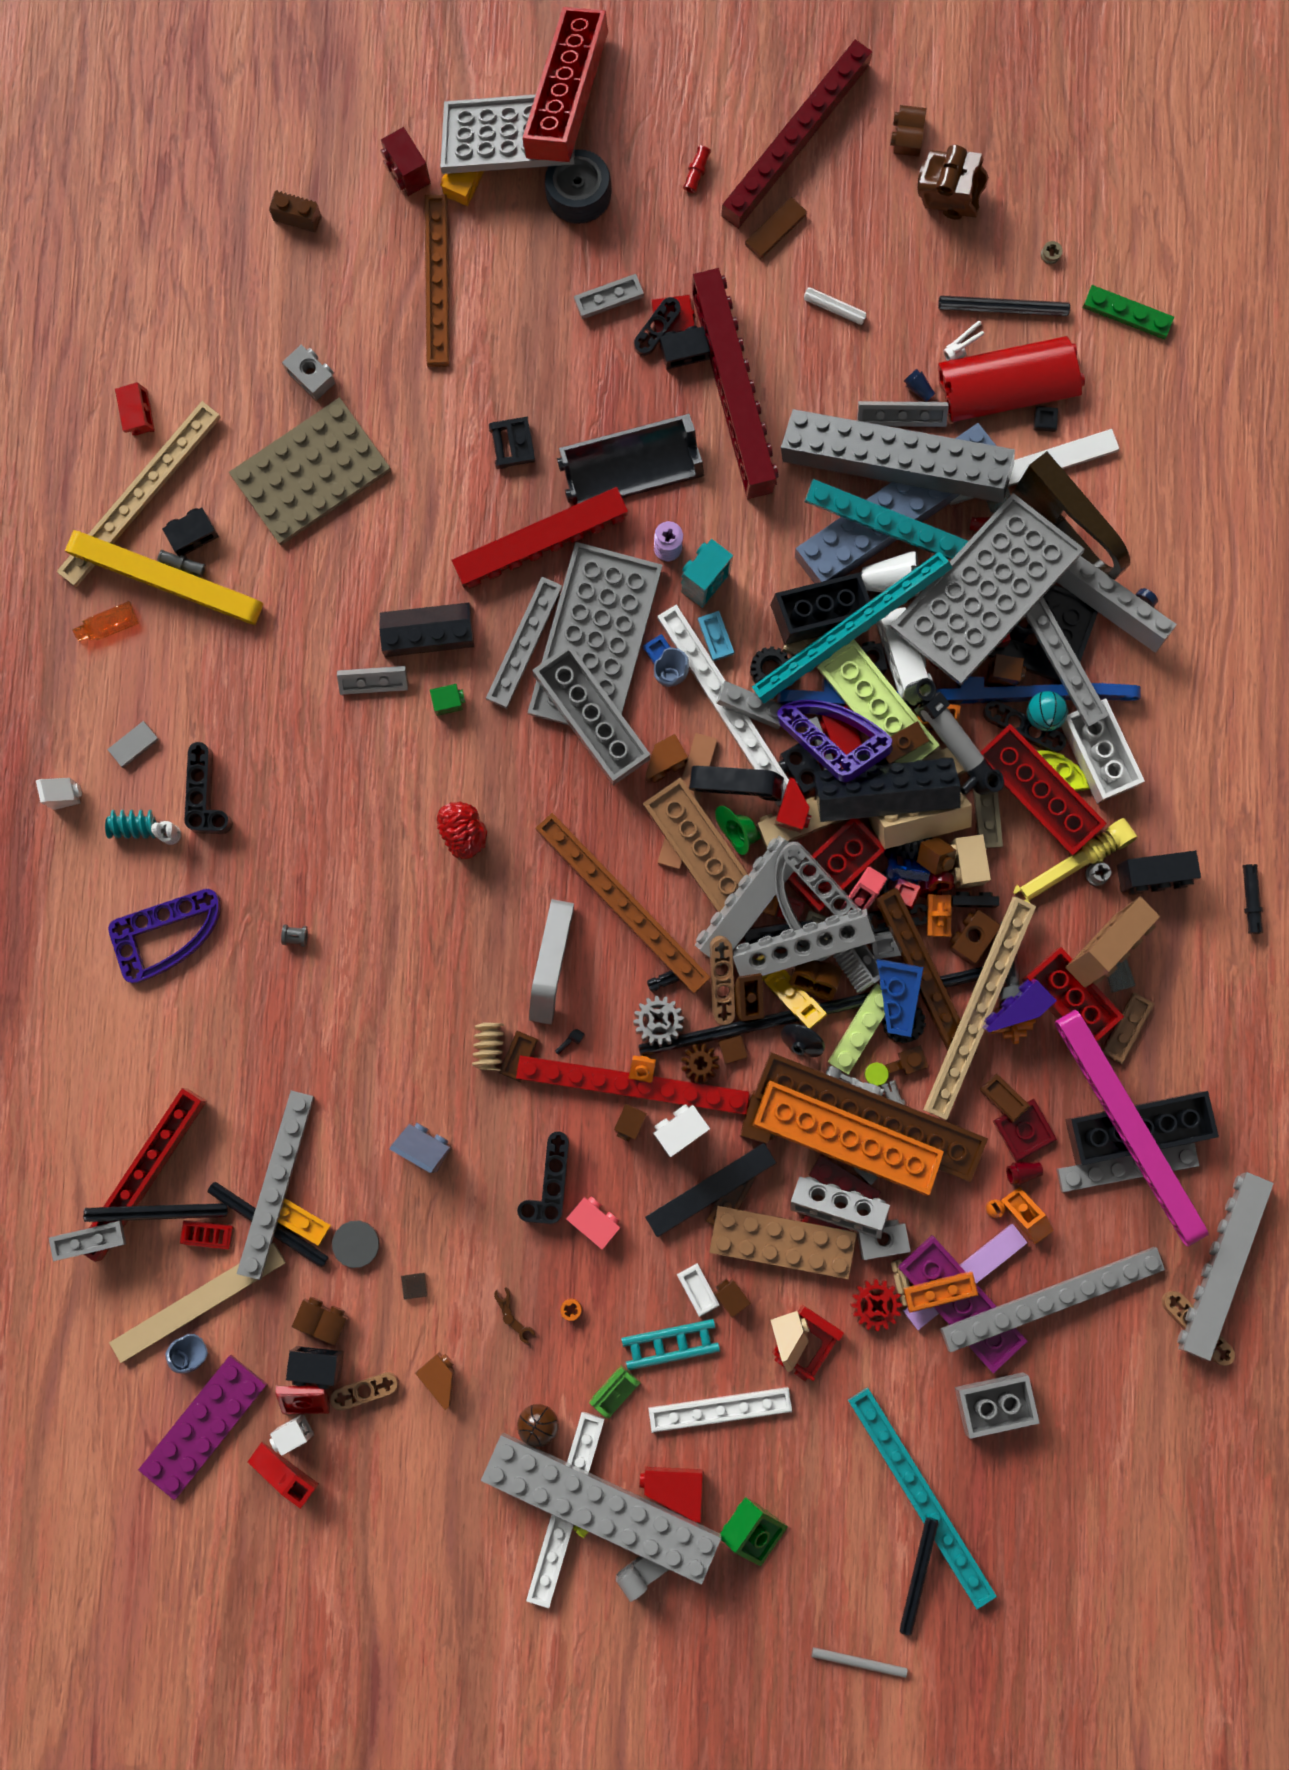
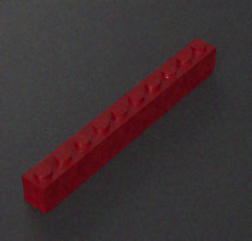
M856 39L851 43L724 201L721 217L738 229L741 227L869 67L873 51Z

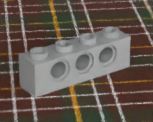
M799 1176L791 1199L792 1211L879 1239L882 1237L890 1205L881 1199L866 1198L856 1191L847 1192L834 1184L825 1185L812 1177L803 1178ZM816 1195H820L824 1199L818 1202L813 1200L812 1198ZM842 1202L846 1204V1207L839 1209L835 1204ZM864 1209L867 1210L869 1214L866 1216H861L858 1214V1211Z

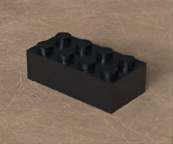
M859 572L775 593L770 606L784 645L823 636L870 602V598Z

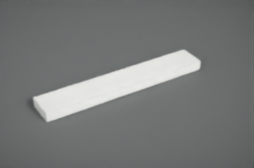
M784 1387L649 1407L648 1410L651 1431L653 1433L792 1412L789 1388Z

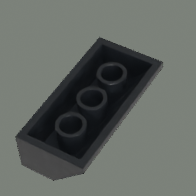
M470 602L380 612L379 631L381 650L384 657L475 647Z

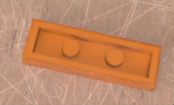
M972 1271L903 1288L908 1312L910 1313L978 1296Z

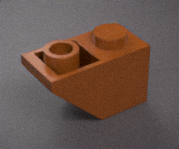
M675 734L654 745L645 777L647 783L652 780L656 783L665 778V773L672 769L674 772H677L686 766L685 763L688 760V756Z

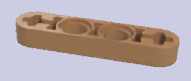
M716 936L710 942L712 1013L717 1023L728 1025L735 1018L732 945L726 937ZM720 942H723L726 946L722 949L724 958H720V953L715 948L719 947ZM720 964L728 966V971L724 975L716 973V968ZM721 986L729 988V993L725 997L717 996V990ZM721 1003H725V1009L728 1012L725 1018L719 1015L722 1013Z
M1168 1291L1162 1297V1306L1185 1330L1186 1323L1184 1317L1188 1309L1194 1306L1180 1292ZM1177 1297L1178 1299L1176 1303L1181 1308H1184L1185 1305L1187 1306V1308L1183 1309L1180 1312V1310L1176 1306L1169 1305L1171 1303V1300L1169 1298ZM1219 1335L1218 1341L1220 1343L1216 1344V1346L1220 1350H1227L1225 1353L1227 1358L1226 1360L1219 1359L1220 1353L1214 1349L1211 1359L1216 1364L1227 1366L1234 1361L1235 1352L1224 1338Z

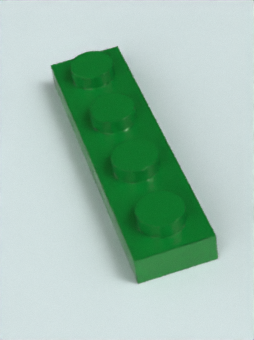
M1091 285L1082 307L1164 340L1174 319V316Z

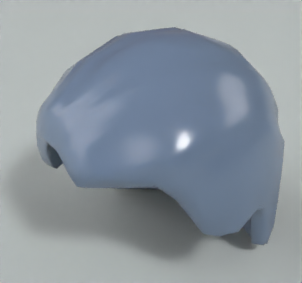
M669 647L665 649L662 656L654 664L656 680L666 687L682 683L689 672L688 656L679 648Z
M187 1334L173 1341L165 1353L168 1367L173 1372L179 1374L190 1373L199 1368L206 1360L208 1349L203 1339L195 1334Z

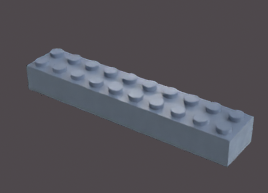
M979 423L955 438L996 446ZM891 482L866 500L917 521L924 522L960 495ZM840 517L796 547L795 559L814 583L847 575L898 539Z

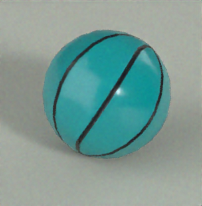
M1043 691L1036 694L1030 700L1027 707V716L1030 723L1036 729L1046 732L1054 731L1061 727L1068 715V708L1064 698L1052 691Z

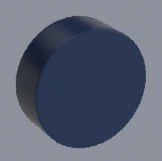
M1141 588L1135 594L1153 608L1158 603L1157 596L1148 589Z

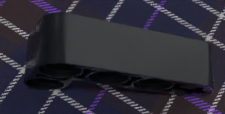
M194 742L188 749L185 825L193 832L199 834H226L232 828V819L223 811L211 810L213 752L204 743ZM201 750H203L205 754H202L200 758H198L196 754H199ZM204 772V778L196 782V773ZM202 794V802L194 804V797ZM202 817V823L198 827H193L192 822L194 818ZM219 817H224L225 824L217 828L215 826L216 820Z
M692 766L689 790L704 793L758 796L767 801H781L784 777L770 770Z
M554 1132L548 1137L542 1200L529 1199L520 1203L517 1213L523 1221L552 1224L558 1222L562 1217L569 1138L563 1132ZM557 1135L561 1136V1140H565V1144L560 1145L559 1152H564V1157L560 1155L550 1156V1151H556V1145L552 1144V1139H556ZM551 1160H561L563 1163L561 1171L553 1172L550 1169ZM551 1182L558 1183L560 1186V1193L556 1196L550 1195L547 1191V1187ZM525 1204H531L535 1208L533 1216L526 1217L523 1215L522 1207ZM549 1206L556 1207L558 1210L557 1218L549 1219L546 1217V1208Z

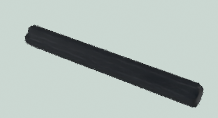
M931 1517L925 1519L900 1625V1633L911 1636L938 1527V1520Z

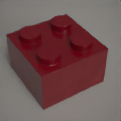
M404 127L381 139L383 149L380 151L385 159L383 163L388 172H393L395 175L394 181L400 191L404 189L407 196H410L431 184L427 163Z

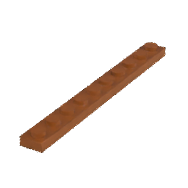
M553 813L535 828L693 994L710 980L711 977Z

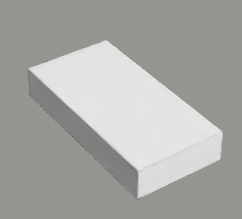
M697 1263L677 1274L699 1317L720 1306Z

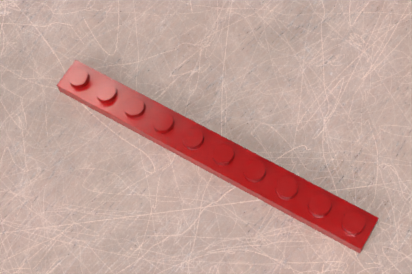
M519 1056L516 1079L681 1105L686 1104L687 1106L694 1105V1107L746 1115L749 1091L654 1076L651 1083L629 1079V1072Z

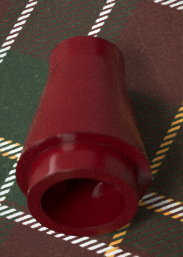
M1013 1162L1006 1168L1007 1178L1010 1184L1018 1186L1036 1177L1043 1176V1167L1040 1162Z

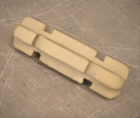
M894 1260L891 1262L892 1271L895 1272L894 1279L897 1291L901 1295L899 1297L900 1303H902V1306H907L903 1288L910 1287L909 1280L898 1268L903 1260Z

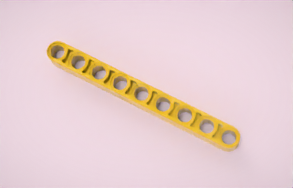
M73 530L65 549L66 553L252 625H256L264 603L257 599L77 530Z

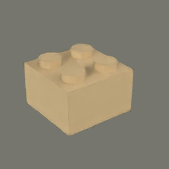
M983 834L955 838L949 844L957 850L953 869L950 871L954 875L955 888L963 889L983 886L989 882L991 878Z

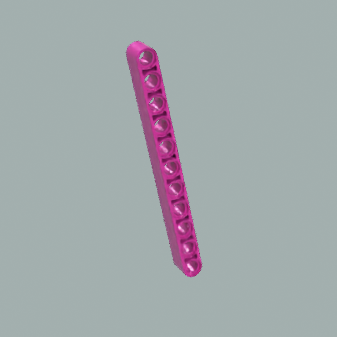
M1073 1010L1056 1020L1055 1026L1181 1241L1185 1246L1189 1247L1208 1236L1209 1233L1080 1013L1077 1010Z

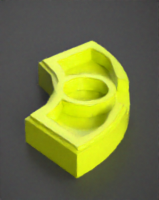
M1037 751L1076 792L1089 789L1087 779L1077 764H1074L1064 755L1057 752Z

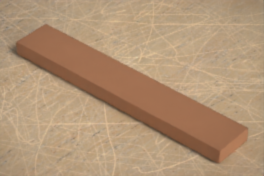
M695 733L682 777L688 789L692 766H710L717 743L716 738ZM690 790L699 803L702 792ZM665 837L657 864L679 870L682 860Z

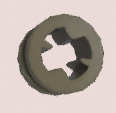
M1056 241L1047 242L1041 251V259L1047 264L1056 263L1062 255L1063 249L1061 245ZM1050 249H1054V256L1049 255Z

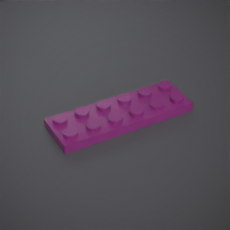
M933 1235L898 1266L899 1270L913 1285L965 1273L963 1268ZM976 1284L978 1296L935 1306L934 1309L951 1325L997 1306ZM1016 1328L971 1344L968 1347L994 1373L1027 1340Z
M229 1355L138 1471L173 1500H176L267 1384L234 1356Z

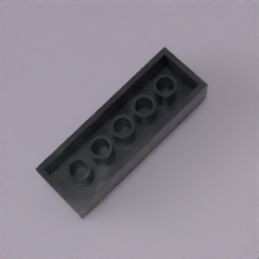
M953 758L874 765L850 782L839 781L828 770L814 772L815 795L820 822L960 808L961 785Z
M1208 1091L1134 1105L1160 1149L1219 1137ZM1105 1111L1065 1119L1075 1165L1082 1166L1131 1155Z

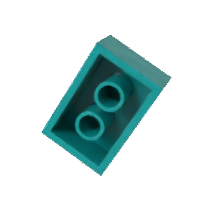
M713 539L708 544L704 542L697 550L696 554L698 555L695 560H689L682 569L684 573L681 576L683 578L681 581V592L701 608L706 605L730 575L733 554Z

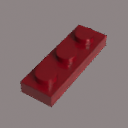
M822 1155L819 1156L808 1174L822 1184H834L839 1186L841 1190L847 1192L856 1191L866 1198H878L881 1193Z

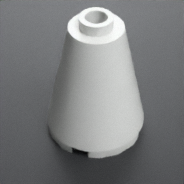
M911 551L863 567L860 574L866 590L882 593L918 567L916 551Z

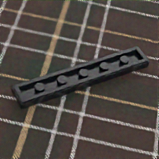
M765 1143L645 1218L656 1237H660L777 1164Z

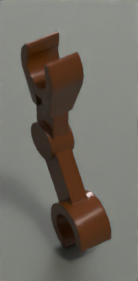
M505 1287L507 1296L504 1299L499 1298L498 1291L496 1290L494 1297L502 1309L504 1323L519 1333L522 1342L529 1343L523 1337V1332L530 1331L535 1336V1331L531 1327H524L513 1317L510 1310L509 1289Z

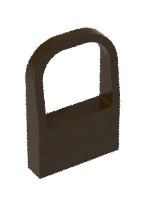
M1048 451L1033 461L1026 469L1013 493L1082 546L1084 552L1081 557L1115 580L1130 566L1129 552L1118 533ZM1067 515L1108 552L1113 560L1114 567L1108 566L1096 556L1065 519Z

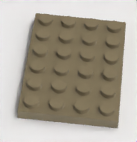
M339 397L229 471V474L281 546L389 473L391 468Z

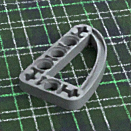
M790 842L781 850L775 865V890L780 908L790 929L795 931L803 927L795 916L784 886L786 863L790 865L834 915L840 917L845 914L847 915L850 908H859L800 843ZM790 849L793 851L799 850L798 856L802 860L799 866H797L799 860L795 856L789 857ZM806 865H813L816 868V872L812 876H807L803 873V868ZM821 882H829L832 886L830 891L823 893L818 889V885ZM836 899H844L847 902L846 907L843 909L835 908L833 903ZM846 926L842 929L844 933H851L854 930L851 926ZM823 933L819 937L822 940H826L824 938L830 939L831 935ZM806 940L799 941L803 947L809 945V942ZM831 955L826 956V957H823V958H820V959H816V960H817V961H823V960L827 959L828 957H830Z

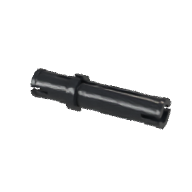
M1257 864L1242 866L1246 897L1244 913L1247 914L1248 934L1263 933L1261 915L1263 907H1261Z

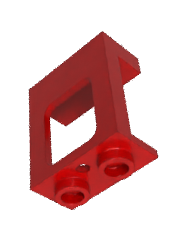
M802 1304L798 1313L801 1319L806 1318L810 1332L821 1339L822 1345L807 1367H802L796 1363L794 1374L804 1381L808 1378L814 1381V1376L836 1341H840L844 1332ZM776 1345L772 1351L773 1355L776 1356L774 1360L785 1367L781 1360L778 1345Z

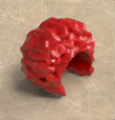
M461 801L450 802L441 807L437 814V829L440 830L441 838L446 840L445 845L448 846V851L454 857L461 859H471L476 853L481 852V849L486 847L487 830L480 821L477 809L471 804L469 805Z

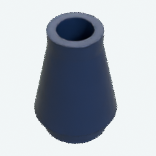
M917 368L904 380L907 384L905 387L925 402L936 394L924 373L920 372Z

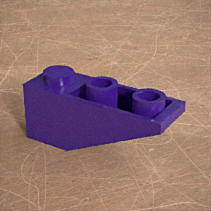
M1028 979L1018 988L1020 992L1014 998L1009 996L1001 1004L1003 1008L997 1014L993 1012L984 1020L986 1024L982 1028L987 1032H992L1038 1018L1057 1000L1038 980L1032 979L1030 981Z

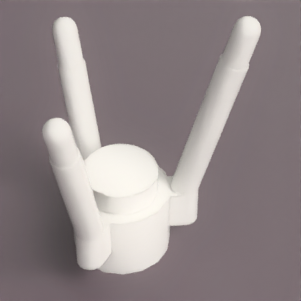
M981 321L976 322L953 343L946 346L943 353L947 361L963 358L967 355L965 347L982 337L984 332L981 331L962 344L960 342L981 325Z

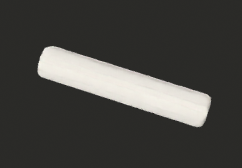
M810 287L804 294V300L857 324L862 325L864 323L867 313Z

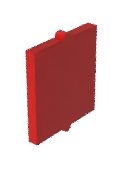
M690 295L673 297L680 303V314L667 332L675 331L677 333L694 326V310L691 307ZM665 298L651 300L653 313ZM666 305V313L663 316L665 319L670 311L675 312V305ZM654 321L656 332L662 331L664 328L662 322Z

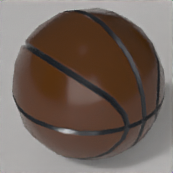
M533 1404L526 1407L520 1413L517 1422V1431L520 1438L527 1445L533 1447H542L551 1443L556 1437L559 1428L555 1412L543 1404Z

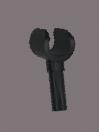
M574 1029L555 1052L559 1055L572 1041L579 1044L585 1034L578 1029Z

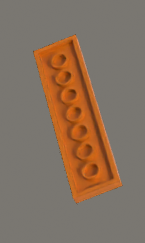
M769 1081L753 1123L754 1127L924 1196H929L944 1153L940 1149L772 1081Z

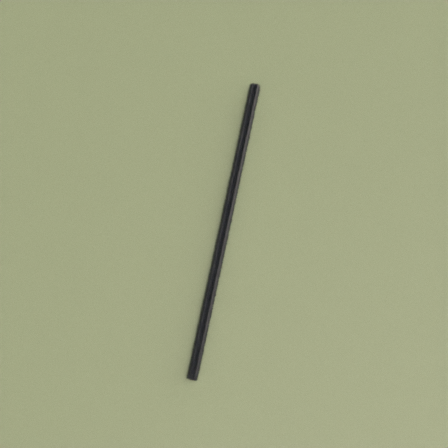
M983 967L940 976L945 988L978 981ZM870 992L819 1003L818 1005L827 1015L855 1009L862 1006ZM788 1010L766 1015L760 1019L740 1021L678 1035V1039L671 1037L670 1045L666 1041H662V1047H659L658 1042H654L650 1046V1043L647 1042L639 1044L638 1048L641 1056H647L800 1020Z

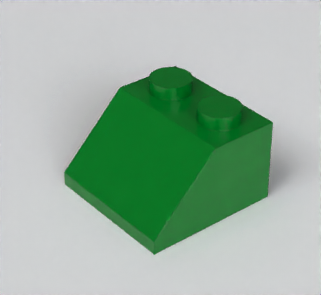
M745 1497L737 1506L730 1520L724 1525L720 1533L721 1541L734 1553L762 1566L788 1526L762 1506Z

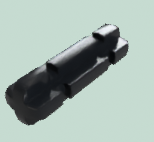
M672 971L659 975V978L649 979L647 985L650 991L654 992L660 989L661 986L666 987L680 980Z

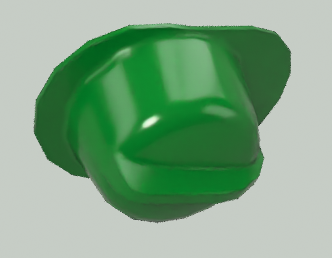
M725 806L716 808L715 817L722 832L739 854H747L749 846L761 838L753 820L749 816L735 815Z

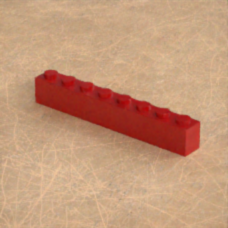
M615 487L454 558L452 563L463 588L468 586L471 589L479 586L481 580L487 577L492 580L501 576V571L509 568L512 571L521 567L523 561L540 559L543 557L542 553L551 550V552L558 551L564 547L563 544L566 542H578L584 539V534L591 531L592 534H596L604 530V526L611 522L613 525L623 522L625 516L628 515V510L618 488Z
M181 1088L103 1207H128L140 1204L207 1101L188 1088ZM117 1221L93 1222L89 1228ZM122 1221L123 1228L128 1221ZM110 1248L83 1255L94 1262L101 1261Z

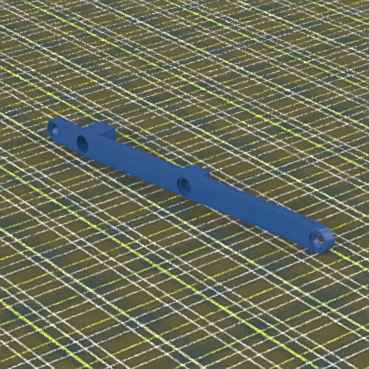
M824 676L822 691L782 690L777 695V703L782 705L798 700H819L842 707L847 706ZM969 677L961 686L958 684V688L936 689V693L941 692L950 704L989 703L991 701H999L1001 703L1029 702L1033 696L1043 691H1052L1058 693L1064 700H1071L1063 684L984 687V677ZM1091 683L1101 700L1135 701L1141 698V687L1137 685ZM907 700L904 701L908 706H915L910 704Z

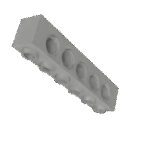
M857 908L849 911L844 916H830L824 922L818 924L816 922L808 923L802 929L795 931L788 929L776 937L765 936L753 944H740L733 950V959L739 976L758 973L764 976L875 942L876 939L867 909L861 910ZM846 926L854 928L851 933H844L842 931ZM823 933H829L832 937L828 940H822L819 936ZM800 940H806L809 942V945L801 947L797 943ZM777 947H784L787 951L779 954L775 949ZM759 953L764 955L765 958L763 960H755L753 956Z

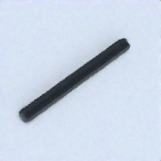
M942 295L938 299V308L948 310L1068 316L1070 313V303Z
M213 1182L207 1191L209 1194L252 1222L255 1207L217 1182ZM277 1223L274 1233L275 1238L319 1267H323L329 1259L327 1255Z
M224 1203L85 1208L83 1220L85 1222L226 1217L228 1206Z

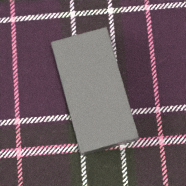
M142 721L107 750L120 766L124 768L159 739L149 726Z

